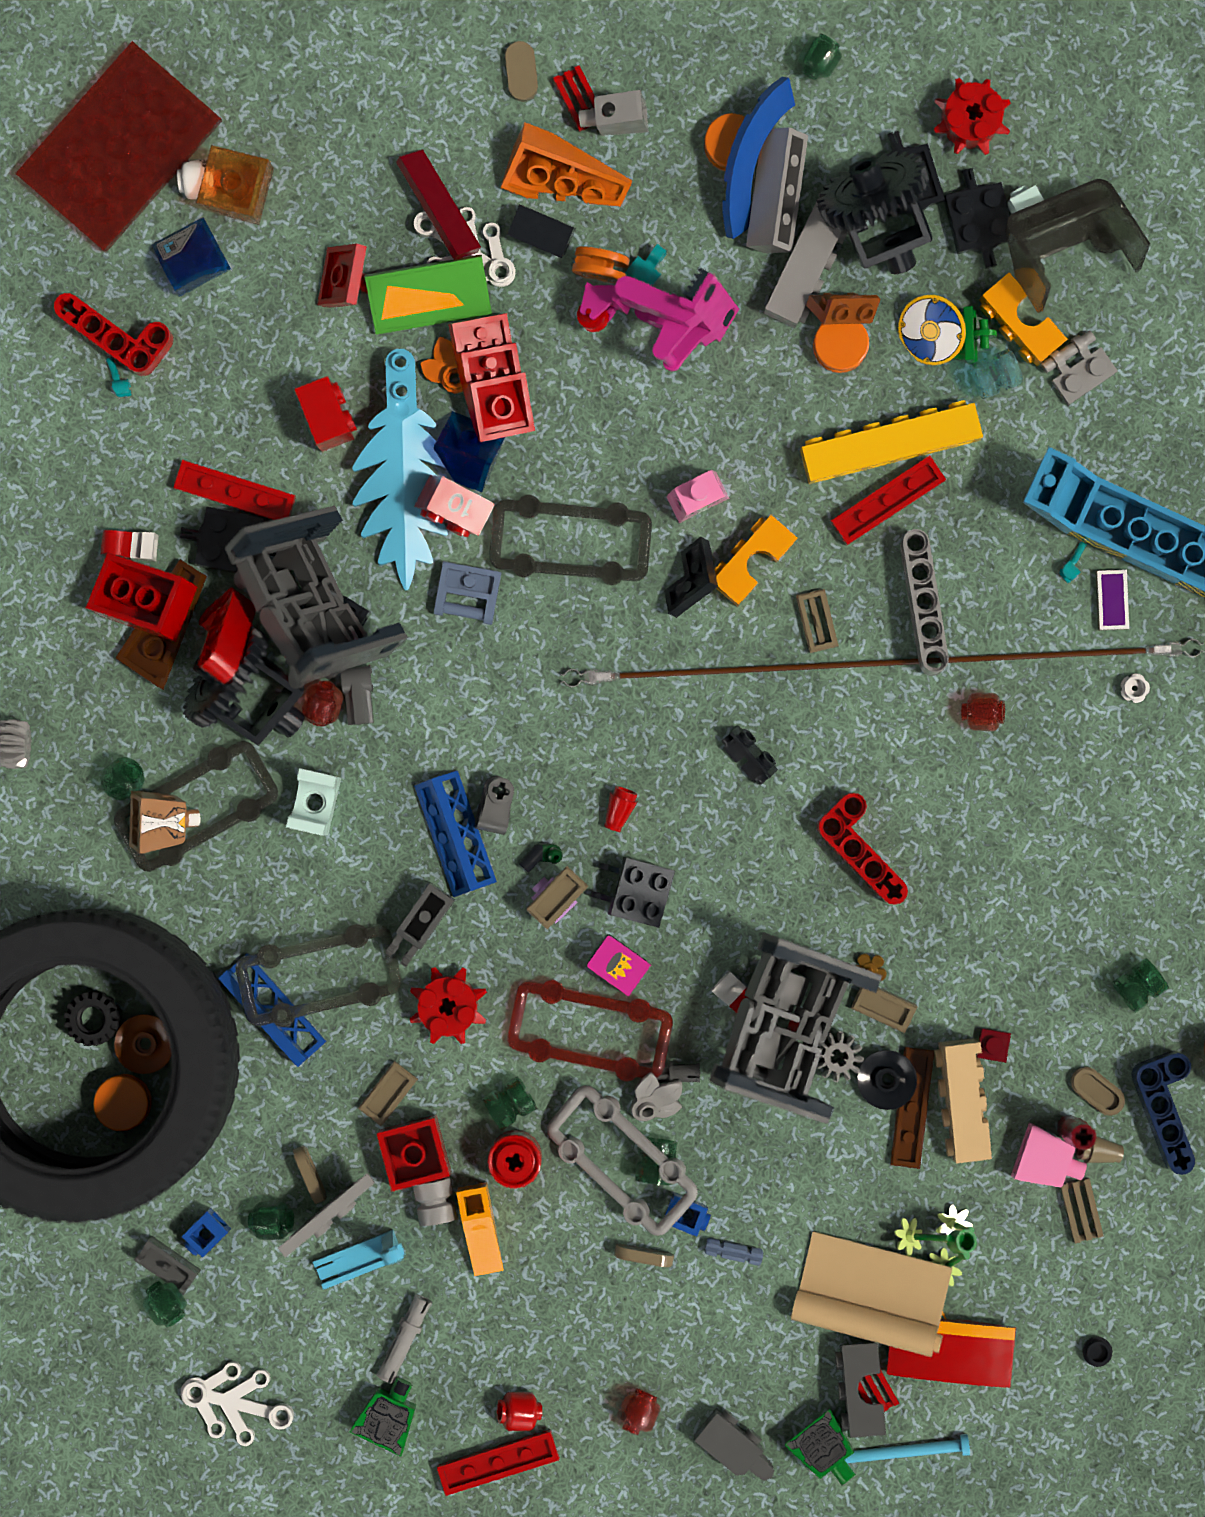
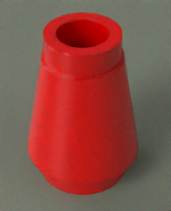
M615 786L614 792H610L604 827L621 832L622 827L638 803L636 801L638 795L636 792L624 787Z

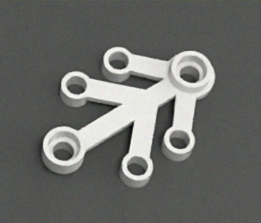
M463 207L459 210L461 214L466 211L472 213V219L466 222L478 241L474 224L476 220L475 211L470 207ZM425 211L419 213L414 219L416 232L422 237L432 236L443 243L433 224L427 231L421 229V223L425 220L430 221ZM487 223L483 228V236L489 241L492 259L481 253V250L466 257L482 255L486 282L489 281L496 287H506L515 278V267L509 259L503 257L499 240L501 235L500 227L496 223ZM489 227H494L497 229V234L494 237H489L486 234V230ZM434 256L429 258L426 264H430L433 261L453 260L452 256L443 258ZM497 268H505L507 271L506 275L502 278L497 277L495 274Z
M228 1362L223 1370L205 1380L200 1377H192L186 1380L181 1387V1398L186 1405L198 1408L208 1426V1434L212 1438L222 1437L226 1431V1424L221 1419L216 1418L209 1403L221 1406L237 1434V1442L242 1446L250 1445L255 1438V1433L252 1428L246 1426L238 1411L268 1418L270 1424L276 1429H285L293 1421L294 1412L288 1404L279 1403L275 1406H270L241 1398L256 1388H264L268 1385L270 1374L265 1369L256 1370L251 1378L225 1393L212 1389L226 1380H236L239 1378L242 1368L238 1362ZM235 1366L238 1370L237 1375L230 1376L227 1373V1368ZM259 1373L264 1374L267 1378L263 1384L256 1381V1375ZM191 1388H200L201 1396H192ZM279 1410L286 1411L287 1419L279 1420L277 1412ZM215 1423L222 1426V1432L219 1434H215L211 1429ZM243 1431L249 1432L251 1439L243 1441L240 1438V1433Z

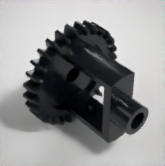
M895 151L888 157L886 152L878 159H876L875 155L861 159L850 165L848 172L840 171V177L831 178V184L824 185V191L818 194L820 198L816 200L818 203L817 207L827 225H830L833 229L839 228L841 231L846 228L860 265L866 269L885 261L889 273L895 275L911 270L917 263L912 249L927 244L933 239L919 198L923 197V191L927 190V185L929 184L928 171L920 156L916 157L915 153L908 155L907 151L900 155L898 151ZM909 201L911 203L918 224L865 246L862 245L858 233L868 229L866 221H869L872 227L875 226V219L877 217L883 223H886L887 213H891L893 217L897 218L896 208H902L906 212L908 210L906 202Z
M251 625L239 667L227 683L222 684L200 668L198 662L201 654L199 655L193 666V672L199 676L193 679L194 685L187 691L190 694L184 700L186 703L183 706V709H185L183 714L186 719L200 727H210L212 723L216 724L218 719H220L259 746L273 729H276L287 738L293 736L299 730L305 719V713L293 705L303 695L304 686L298 689H293L288 682L289 673L266 657L267 652L265 649L268 648V639L265 634ZM258 667L282 684L284 688L252 725L239 716L243 709L237 704L239 699L236 697V694L238 692L247 693L243 685L246 682L254 683L249 675L252 672L259 674Z

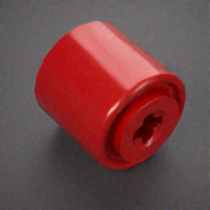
M512 1130L504 1132L496 1138L490 1148L487 1161L490 1174L496 1182L504 1187L516 1189L527 1186L534 1181L540 1172L542 1161L541 1147L535 1137L525 1131ZM514 1153L520 1155L519 1160L523 1162V1165H517L515 1169L509 1168L510 1162L506 1158L507 1156L513 1157Z

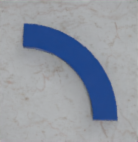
M780 77L757 99L758 104L751 114L745 116L732 144L724 181L727 182L726 200L722 201L723 221L726 237L734 239L749 229L752 179L759 153L774 125L789 109L795 106L791 83L788 77Z

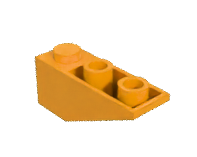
M487 1182L459 1187L456 1194L474 1276L504 1271Z

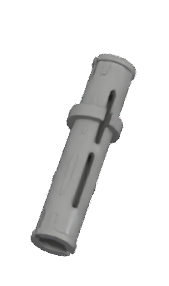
M415 1294L405 1317H401L397 1335L376 1374L381 1380L389 1381L391 1384L394 1383L416 1334H420L423 1328L421 1324L432 1304V1301L428 1298Z

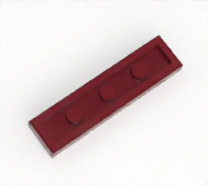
M424 150L400 156L396 161L399 169L452 258L457 260L478 253L481 248L479 242Z

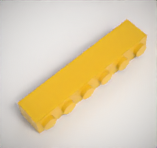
M965 400L949 404L948 410L938 412L937 408H931L921 411L920 417L909 419L908 415L893 418L891 419L892 424L880 426V422L863 426V431L852 434L851 429L840 431L834 434V439L823 441L822 437L805 441L806 446H802L800 449L808 484L980 441L983 438V433L975 403L967 405Z

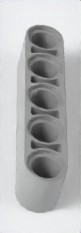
M913 529L905 534L900 544L902 564L919 666L924 674L936 676L946 668L949 656L930 541L924 531ZM911 538L918 539L922 544V549L920 551L910 550L907 541ZM915 567L923 568L927 573V578L925 580L915 579L912 575V569ZM920 596L928 597L931 600L932 607L927 610L921 609L917 605V598ZM922 626H933L936 630V637L932 639L924 637L921 632ZM927 655H938L941 659V666L938 668L930 667L926 661Z

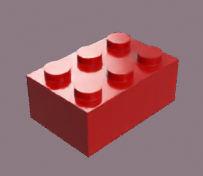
M107 553L86 608L103 618L176 642L198 587L183 577Z

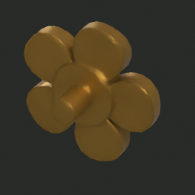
M866 953L858 956V963L860 965L856 966L882 975L881 981L886 978L887 972L884 968H881L884 964V959L880 955L873 956L871 961L870 956Z

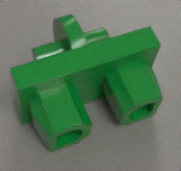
M966 306L964 311L960 312L966 327L965 341L962 349L953 359L966 360L969 364H978L977 339L980 340V349L987 350L989 349V339L997 337V330L988 329V319H980V330H977L976 310H973V306Z

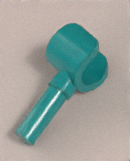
M113 357L107 358L106 361L113 380V391L118 397L131 396V390H129V387H131L130 380H120Z
M1080 541L1073 556L1064 565L1063 569H1060L1059 574L1067 583L1074 580L1081 572L1075 564L1087 546L1083 541Z

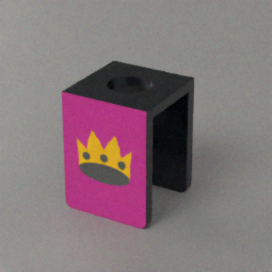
M610 934L605 937L587 963V967L628 997L651 966L650 962Z

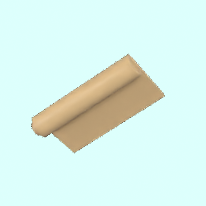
M813 1231L791 1320L932 1357L933 1352L939 1353L943 1335L938 1334V1329L953 1267Z

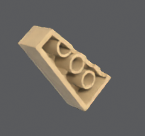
M974 1038L938 1042L939 1049L934 1050L936 1068L941 1067L943 1079H938L939 1096L945 1097L946 1109H941L943 1126H949L950 1138L945 1139L947 1156H952L956 1164L992 1159L988 1119L983 1116V1112L987 1110L986 1095L984 1089L980 1088L979 1082H983L984 1070L980 1059L976 1058V1053H982L981 1042Z

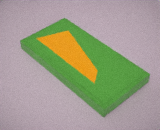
M482 255L365 275L376 335L492 315Z

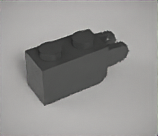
M429 883L396 931L397 936L385 953L391 957L399 948L403 938L413 944L410 950L402 957L400 963L406 967L418 949L423 948L456 899L433 883Z
M715 1408L694 1434V1441L736 1476L745 1475L749 1470L763 1481L773 1478V1472L775 1471L772 1462L767 1460L768 1458L762 1454L764 1452L760 1444L762 1439L750 1428L746 1431L741 1429L737 1425L739 1420L727 1409L721 1412Z

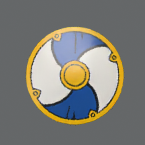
M923 295L913 299L903 309L899 319L898 332L900 340L918 362L927 365H940L952 360L960 352L965 341L966 327L962 314L951 301L938 295Z

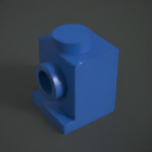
M674 1192L665 1216L682 1198V1195ZM694 1201L688 1208L694 1212L693 1217L685 1219L681 1216L672 1227L697 1237L700 1230H706L711 1215L707 1213V1205Z
M210 1208L182 1236L185 1240L183 1244L193 1255L199 1254L203 1258L231 1228ZM207 1228L211 1232V1237L208 1239L203 1238L200 1233L201 1229Z

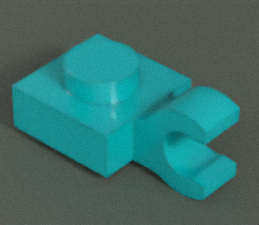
M657 244L645 261L637 256L625 274L650 286H654L661 277V273L656 270V267L666 256L667 251Z

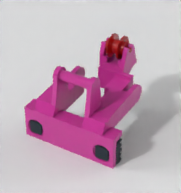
M699 267L700 275L697 273L694 275L697 280L691 279L690 282L693 286L688 284L689 292L684 291V295L688 299L673 293L670 295L629 276L621 277L616 282V285H592L587 282L582 304L577 311V319L587 331L599 332L606 327L617 310L627 315L629 310L634 308V313L638 319L661 329L658 339L653 346V354L657 359L663 360V365L668 371L673 372L680 368L684 360L698 344L706 347L714 340L720 342L738 313L739 308L715 275Z

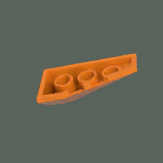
M524 122L514 144L501 188L531 199H538L539 192L556 194V201L566 202V196L575 195L582 196L586 204L621 207L632 184V180L554 133Z

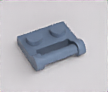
M443 562L434 615L443 616V613L483 620V624L492 625L502 573ZM447 593L487 600L486 609L446 602Z

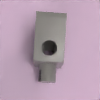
M641 90L594 97L595 108L579 109L580 126H597L602 136L648 132L647 107Z

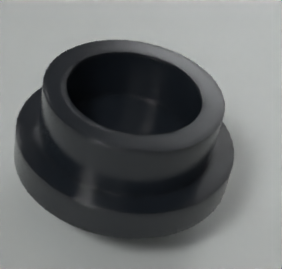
M1091 1337L1083 1345L1082 1355L1091 1366L1102 1367L1112 1358V1346L1103 1337Z

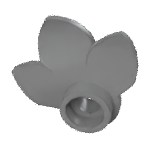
M650 1072L635 1087L636 1096L632 1101L631 1112L633 1117L639 1121H649L655 1117L666 1118L676 1114L682 1108V1105L677 1101L682 1094L681 1080L659 1085L656 1076Z

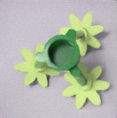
M951 1205L949 1207V1216L943 1213L938 1214V1218L945 1224L936 1228V1232H947L946 1235L923 1234L922 1230H916V1218H913L909 1223L905 1218H902V1230L899 1229L894 1232L897 1237L902 1238L897 1244V1249L902 1250L905 1248L906 1255L911 1256L913 1248L921 1249L919 1240L946 1242L951 1252L958 1254L957 1256L948 1259L947 1250L943 1248L940 1252V1257L930 1253L929 1258L932 1262L953 1267L949 1286L952 1287L954 1285L953 1276L962 1275V1272L954 1266L962 1260H969V1253L973 1252L977 1245L973 1225L964 1221L968 1215V1210L964 1209L957 1214L956 1207Z

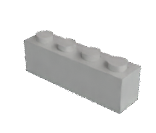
M790 127L772 129L768 134L758 158L746 247L762 253L792 252L808 135Z
M817 202L764 310V314L793 328H796L798 322L805 323L810 313V309L806 306L809 295L819 294L824 283L819 278L824 268L830 271L837 256L832 251L837 242L843 244L848 234L846 228L843 231L839 230V228L833 229L824 222L818 210Z

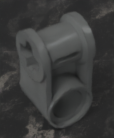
M492 776L485 781L481 801L476 812L475 829L501 835L506 833L514 795L513 784L508 779L501 776ZM501 782V787L505 788L504 794L499 793L497 798V794L492 792L493 786L498 787Z

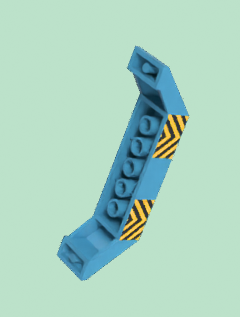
M1051 447L1047 448L1024 498V504L1067 535L1205 598L1204 525L1108 482L1086 469L1075 458Z

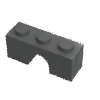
M878 1343L839 1345L840 1352H835L836 1370H842L843 1382H838L839 1401H844L845 1413H840L842 1432L847 1431L849 1438L886 1435L883 1404H867L858 1394V1385L863 1377L869 1374H880Z

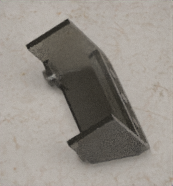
M1103 179L1089 181L1014 212L1009 216L1006 225V235L1015 277L1037 313L1044 310L1051 289V284L1044 274L1045 268L1040 261L1041 259L1089 240L1093 247L1101 253L1109 254L1121 249L1135 272L1141 270L1150 247V242L1113 185Z

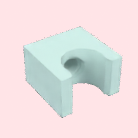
M299 768L297 777L299 785L292 814L288 817L286 827L323 836L328 835L341 778ZM313 794H319L323 799V806L320 810L313 811L308 805V800Z

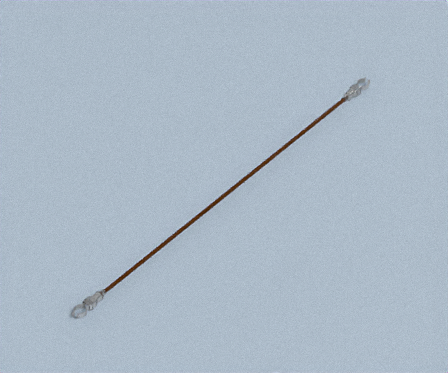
M1190 639V640H1188V641H1191V640H1192V641L1197 642L1199 645H1203V644H1201V643H1200L1198 640H1196V639ZM1167 641L1163 644H1153L1144 648L949 657L948 663L1145 654L1176 658L1182 655V646H1185L1188 641L1184 645L1179 641ZM1201 650L1196 656H1190L1189 654H1187L1186 651H1183L1184 654L1188 657H1196L1201 652L1205 653V651ZM940 657L926 658L927 664L941 663ZM918 659L628 673L587 669L584 673H579V675L584 674V681L580 680V682L582 681L588 686H595L600 683H610L626 678L917 665L919 662ZM569 669V670H567V671L565 672V674H566L568 671H571V670L577 671V670H575V669ZM566 682L565 684L569 687H576L580 684V682L575 686H570Z

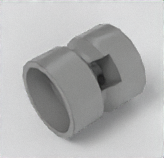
M450 1177L438 1179L436 1182H426L413 1186L415 1201L421 1204L417 1208L419 1226L438 1225L457 1219L455 1202L449 1200V1197L453 1194Z

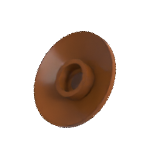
M142 1014L131 1017L120 1026L116 1033L114 1042L116 1056L125 1068L134 1073H154L162 1069L172 1057L167 1033L161 1019L156 1016ZM143 1038H148L151 1041L149 1049L141 1047V1040Z

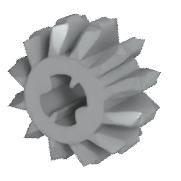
M18 719L0 721V767L18 769L25 768L28 765L30 751L32 750L31 730L28 722Z
M838 1031L837 1041H834L831 1033H828L826 1038L829 1044L823 1043L819 1046L824 1049L820 1056L823 1060L818 1062L816 1069L827 1066L821 1074L822 1077L827 1078L833 1071L832 1078L834 1082L839 1081L840 1073L848 1081L851 1078L847 1070L851 1068L855 1073L860 1071L853 1062L864 1061L862 1056L854 1055V1053L862 1049V1046L856 1044L850 1047L855 1039L852 1035L848 1036L845 1042H843L844 1033L842 1031ZM836 1049L841 1053H846V1057H842L844 1062L841 1064L830 1059L831 1056H834L832 1052Z

